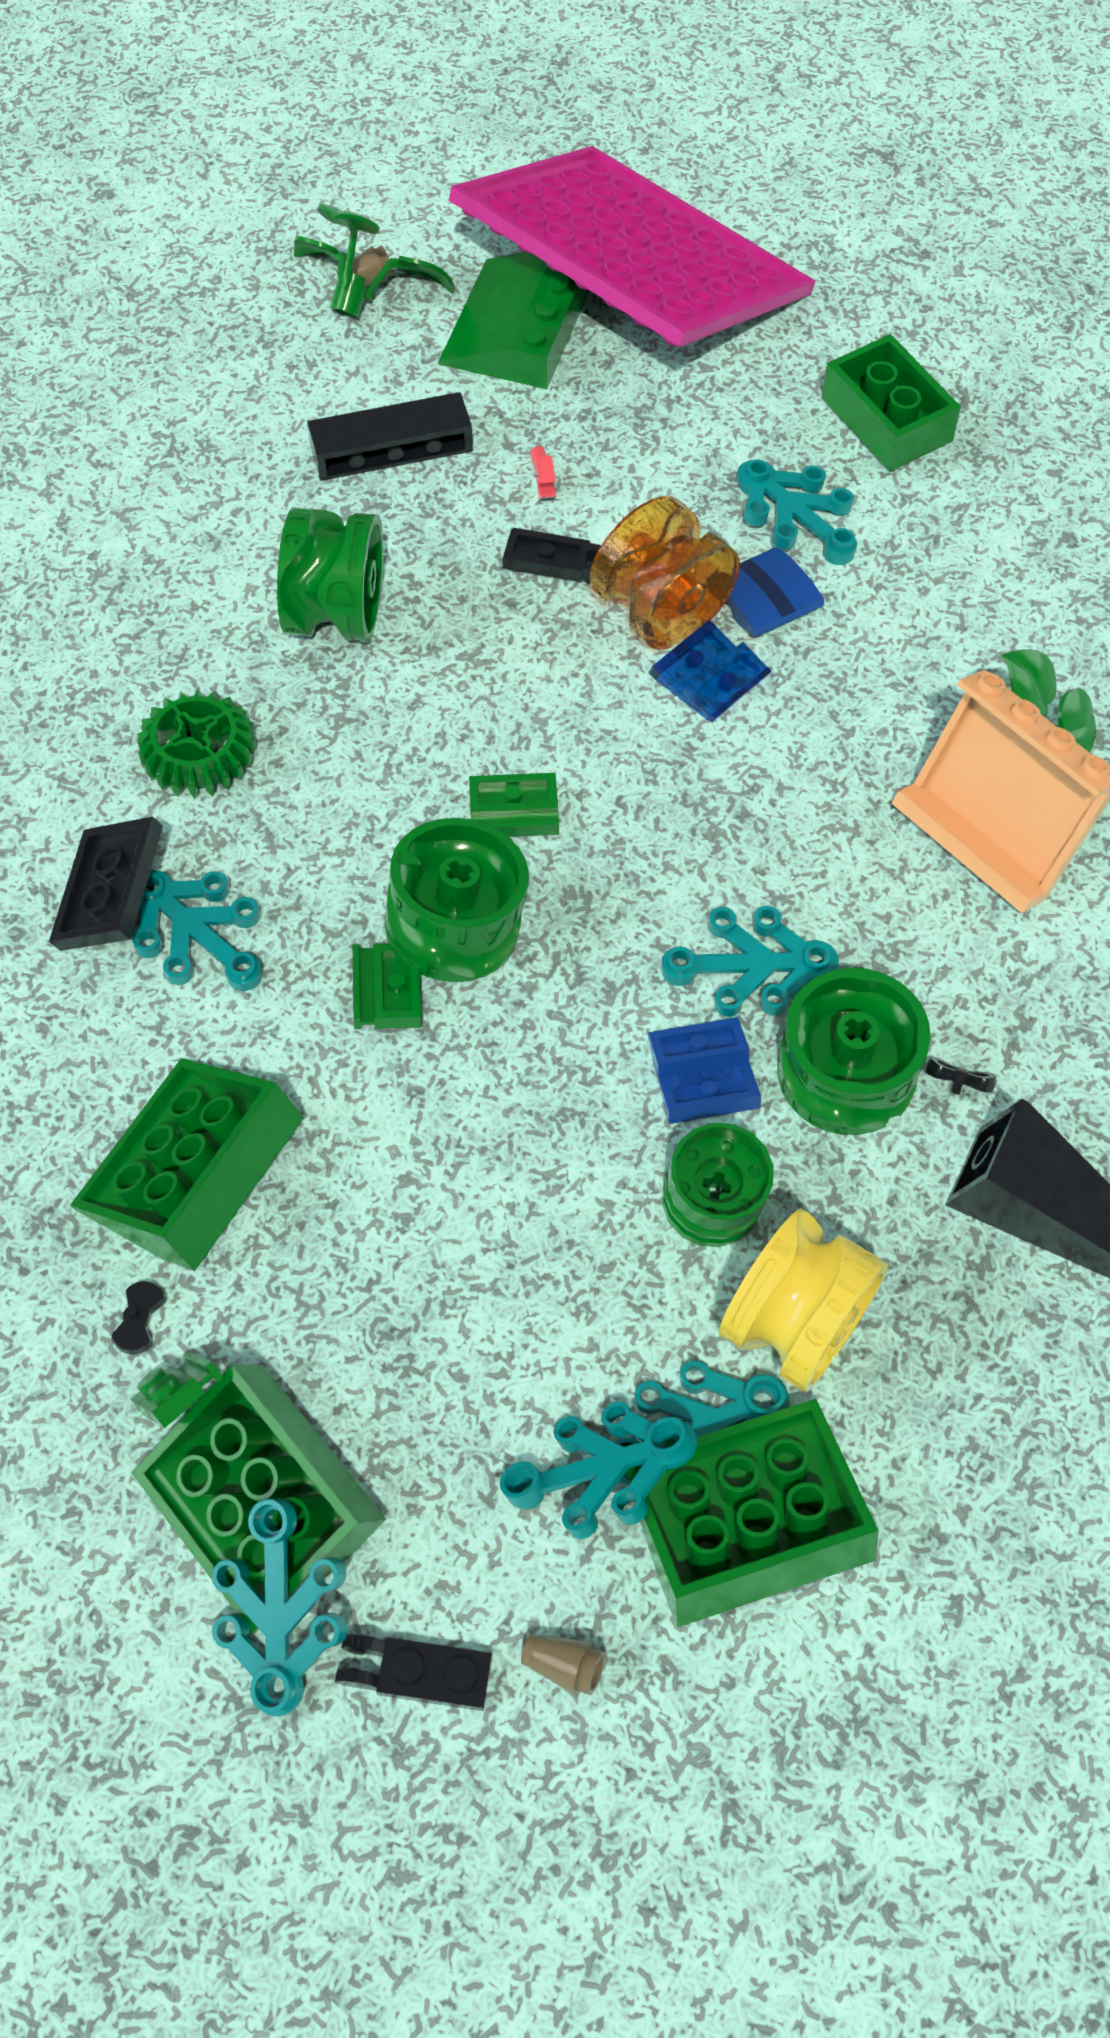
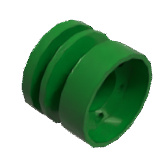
M715 1122L693 1129L680 1140L671 1158L663 1185L662 1206L669 1224L682 1238L699 1246L722 1247L740 1241L753 1230L773 1186L774 1165L766 1146L750 1131L735 1124ZM710 1188L719 1190L718 1199L709 1197Z

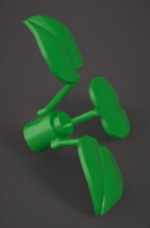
M320 203L317 208L320 215L325 219L348 227L350 239L347 254L319 240L302 236L295 237L294 257L326 255L338 261V279L330 309L337 313L359 318L364 298L367 300L372 299L373 292L393 268L406 273L431 278L445 286L450 293H454V283L443 269L432 263L405 256H399L398 259L390 258L369 287L364 286L366 279L351 273L358 230L378 234L380 227L372 220L358 213L342 211L337 207Z
M1032 649L1014 650L1003 654L1002 657L1009 671L1011 691L1021 699L1035 704L1039 708L1040 714L1044 717L1047 716V705L1054 700L1057 689L1055 669L1051 660L1044 653ZM1070 689L1063 694L1058 706L1059 727L1069 731L1074 736L1076 742L1090 753L1096 738L1093 704L1091 698L1083 689Z

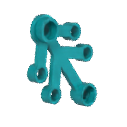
M759 459L746 461L739 466L737 480L740 489L748 495V502L744 512V520L748 524L762 526L767 522L770 506L764 501V494H767L776 502V525L773 530L772 543L777 548L790 549L794 547L798 535V529L793 524V517H795L825 542L822 554L829 563L834 565L848 564L853 560L856 552L857 541L852 531L846 528L834 529L811 510L831 511L836 515H846L851 511L854 501V495L851 491L845 488H836L832 490L829 496L787 491L783 487H800L805 491L813 493L821 491L826 477V473L821 467L810 465L805 467L802 473L778 471L767 462Z
M150 870L146 888L153 885L158 886V888L152 892L144 891L139 908L141 909L140 929L134 933L132 938L136 953L142 958H153L161 952L162 941L158 933L161 911L172 921L170 956L163 963V970L168 982L173 985H183L192 978L193 970L189 960L191 937L225 966L227 982L232 988L239 991H248L257 987L263 977L259 959L248 952H237L207 926L237 925L240 928H250L259 920L257 903L249 897H241L236 899L231 906L185 907L176 899L204 897L210 902H219L225 899L229 893L225 875L218 871H211L203 875L201 880L172 881L164 872ZM212 884H221V887L216 890L207 889ZM244 909H249L252 911L247 916L238 915V913ZM146 939L155 940L150 946L140 945ZM240 964L250 965L245 971L235 970ZM176 966L185 967V969L180 973L171 972V970Z
M763 906L755 913L754 930L761 936L773 938L788 951L787 953H773L736 924L737 917L733 910L727 907H718L710 914L709 931L718 938L726 939L744 954L695 955L686 947H675L667 951L663 956L661 972L667 982L676 986H684L691 983L697 974L745 973L734 985L722 986L716 992L715 1009L720 1015L725 1017L737 1015L742 1009V1003L774 972H791L780 985L770 984L762 991L760 1001L762 1010L769 1015L777 1016L786 1011L788 1002L805 984L821 974L838 969L839 956L836 950L826 942L819 940L806 942L781 923L782 916L778 909L773 906ZM763 918H770L775 923L772 925L763 924L760 920ZM718 919H725L730 924L727 926H720L715 921ZM817 955L822 957L824 961L815 963L809 957ZM675 959H684L688 964L677 966L673 961ZM777 996L782 999V1002L773 1004L767 998ZM731 997L736 1000V1003L727 1005L721 999Z
M690 1361L682 1367L680 1384L683 1389L692 1394L708 1390L731 1399L733 1402L717 1409L665 1391L659 1383L654 1381L641 1383L635 1392V1404L641 1412L655 1414L660 1411L688 1421L687 1423L693 1428L697 1437L736 1425L745 1420L748 1421L788 1408L789 1405L788 1391L779 1379L771 1375L759 1374L752 1376L744 1382L709 1370L707 1365L701 1361ZM691 1370H698L704 1375L705 1380L701 1384H691L686 1379V1374ZM652 1390L659 1395L660 1400L654 1405H647L641 1400V1394L644 1391ZM759 1393H765L771 1397L773 1404L768 1408H760L755 1404L754 1397ZM625 1437L616 1440L615 1443L626 1447L639 1443V1441L634 1438ZM624 1474V1476L621 1478L619 1482L628 1484L626 1476Z
M613 1402L603 1410L601 1415V1421L609 1434L616 1438L625 1437L630 1434L642 1442L622 1447L584 1427L579 1418L568 1416L561 1419L555 1425L553 1431L555 1439L566 1452L582 1450L593 1457L544 1472H539L532 1463L527 1461L514 1463L502 1474L500 1489L512 1506L528 1510L537 1507L543 1501L546 1493L593 1480L577 1502L569 1505L562 1515V1523L570 1535L575 1539H586L598 1527V1518L595 1513L627 1470L642 1465L629 1486L620 1489L613 1496L611 1502L613 1511L622 1523L633 1525L640 1522L648 1511L645 1498L666 1469L678 1468L693 1457L698 1444L696 1433L688 1423L678 1418L665 1417L653 1423L633 1413L626 1403ZM624 1416L620 1422L613 1423L616 1418ZM577 1430L573 1436L564 1438L567 1432ZM636 1501L631 1509L623 1510L628 1503ZM586 1516L582 1523L574 1525L578 1518Z
M281 1498L266 1499L258 1502L251 1509L248 1518L251 1534L258 1541L264 1543L265 1599L249 1583V1570L242 1560L237 1558L222 1560L215 1565L212 1571V1582L216 1589L220 1592L228 1593L265 1635L266 1656L248 1638L250 1627L243 1615L238 1613L223 1615L215 1621L212 1628V1635L216 1644L222 1648H228L253 1677L250 1685L252 1701L257 1708L270 1716H283L298 1707L304 1694L302 1676L327 1648L340 1645L347 1636V1624L342 1616L337 1613L320 1615L311 1623L310 1636L289 1657V1634L325 1592L337 1590L344 1584L346 1568L335 1557L315 1561L310 1567L309 1577L288 1600L287 1538L293 1534L296 1528L297 1516L293 1506ZM277 1510L282 1516L281 1529H277L273 1524V1515ZM325 1565H328L333 1571L331 1584H327L322 1578V1570ZM229 1566L233 1568L236 1575L233 1585L229 1584L225 1577L226 1569ZM229 1621L236 1628V1636L233 1641L228 1639L225 1634L226 1625ZM326 1621L330 1622L334 1627V1637L332 1640H328L323 1634V1625ZM277 1677L284 1684L285 1692L283 1697L277 1695L274 1690Z

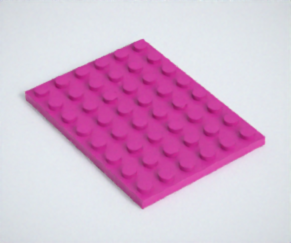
M594 146L451 186L448 201L461 208L465 215L482 221L490 227L493 233L512 240L518 244V248L523 252L534 254L545 261L550 269L564 273L575 280V284L578 287L594 292L603 298L608 306L627 313L633 317L635 323L657 332L663 336L665 342L673 346H685L812 294L816 280Z

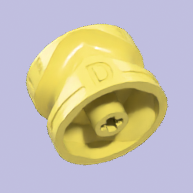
M800 1208L777 1230L748 1271L725 1312L720 1324L719 1336L727 1341H732L733 1345L742 1351L772 1345L779 1353L782 1365L779 1376L806 1394L823 1376L832 1363V1358L839 1353L857 1327L876 1295L889 1265L842 1235H838L831 1242L823 1244V1229L812 1215Z

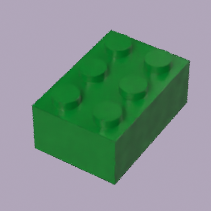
M891 334L827 363L822 399L889 471L899 468L953 441L961 406Z

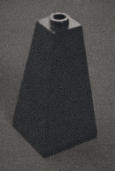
M1024 1099L1019 1100L979 1128L945 1206L1110 1279V1184L1029 1102Z

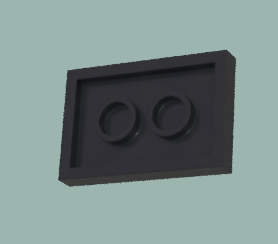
M153 816L83 830L49 942L59 951L131 939L163 829V825Z

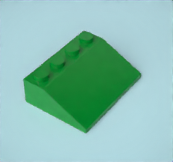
M521 252L486 259L439 358L438 364L547 390L590 290L578 287L575 284V280L562 272L550 269L545 261L534 254Z
M181 1058L70 1206L158 1258L195 1271L202 1260L208 1255L210 1249L229 1222L235 1217L237 1211L254 1187L262 1179L281 1149L289 1141L304 1117L276 1082Z
M231 1365L223 1374L224 1378L214 1383L131 1473L211 1580L212 1571L218 1562L233 1558L240 1559L248 1567L249 1583L264 1599V1543L258 1541L251 1534L248 1518L254 1505L262 1500L281 1498L288 1501L293 1506L297 1516L296 1528L293 1534L287 1538L289 1600L309 1577L310 1567L315 1561L335 1557L343 1563L379 1528L386 1518L263 1365ZM277 1510L273 1515V1524L277 1529H281L282 1516ZM328 1565L323 1567L322 1578L332 1572ZM229 1566L226 1569L225 1577L227 1582L233 1585L236 1575L233 1568ZM221 1592L235 1612L247 1619L251 1633L257 1632L259 1628L229 1594Z
M817 1399L697 1437L698 1444L693 1457L678 1468L666 1469L645 1498L648 1511L640 1523L659 1582L677 1628L876 1561L879 1530ZM642 1465L627 1470L625 1476L628 1486Z

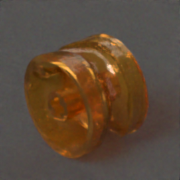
M660 496L651 499L626 515L602 543L595 556L590 573L591 588L603 603L622 599L631 601L629 609L630 629L642 638L648 646L657 650L672 648L706 626L726 603L734 589L740 570L738 553L714 532L709 531L700 538L701 530L698 517L678 498L673 496Z

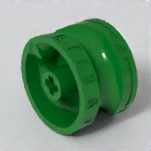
M292 507L283 527L277 572L278 616L280 627L285 635L311 637L317 625L322 622L331 621L345 640L367 643L371 641L374 635L383 582V529L378 514L355 513L348 517L347 523L344 526L343 518L331 511Z
M465 818L433 820L407 833L395 847L391 858L390 883L385 912V934L395 955L409 968L411 965L419 969L421 975L439 981H473L497 971L508 961L515 950L521 926V913L529 884V870L520 848L499 829L483 822Z
M842 968L831 970L809 981L795 995L789 1007L786 1030L783 1034L777 1062L779 1085L788 1104L808 1123L831 1133L861 1135L886 1127L890 1118L901 1116L909 1106L928 1055L931 1034L930 1023L925 1009L918 998L904 984L891 976L875 970Z

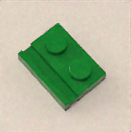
M556 772L469 776L470 814L472 820L483 822L499 829L508 837L559 835Z
M352 944L354 1029H361V1025H375V1029L421 1028L420 970L411 965L409 968L401 962L390 944H373V948H359V944Z
M187 1351L182 1355L186 1362L178 1369L171 1366L166 1370L157 1368L144 1377L137 1385L140 1392L130 1400L145 1417L166 1428L205 1394V1391L201 1388L210 1379L219 1382L224 1378L211 1361Z

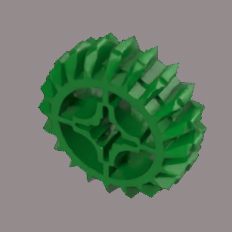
M197 689L194 696L187 697L180 690L177 700L172 701L164 697L163 708L151 707L150 718L142 719V732L138 733L137 738L140 750L138 752L141 764L145 767L148 777H150L151 781L157 780L158 785L163 791L172 787V791L179 797L185 791V788H188L190 795L195 799L199 789L206 788V791L213 797L214 785L220 784L229 790L231 784L230 776L242 780L243 768L251 767V754H254L255 749L253 726L249 719H247L242 706L235 707V703L230 696L221 700L214 690L205 697Z

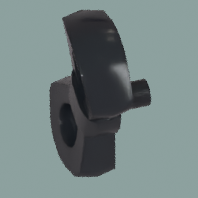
M933 1056L926 1063V1074L936 1079L954 1082L951 1092L960 1095L963 1085L981 1092H993L997 1084L996 1075L993 1073L968 1071Z
M146 1281L135 1283L126 1289L128 1307L123 1312L124 1321L111 1335L114 1345L121 1352L130 1355L140 1354L151 1349L152 1339L147 1326L149 1325L151 1314L166 1303V1296L163 1291L155 1284Z

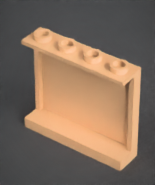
M984 669L959 680L957 686L964 690L965 693L916 781L900 789L891 804L1023 914L1043 902L1049 896L1109 803L1110 765L1104 759L1092 755L1079 745L1069 731L1055 726L1041 715L1039 708L1035 704L1021 699L1007 688L1002 678Z

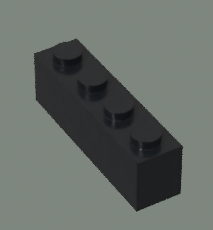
M461 392L307 421L310 448L320 481L473 452L472 424Z

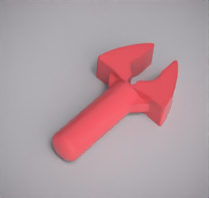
M535 446L531 449L530 456L537 479L538 499L556 498L553 482H556L552 456H547L543 447Z

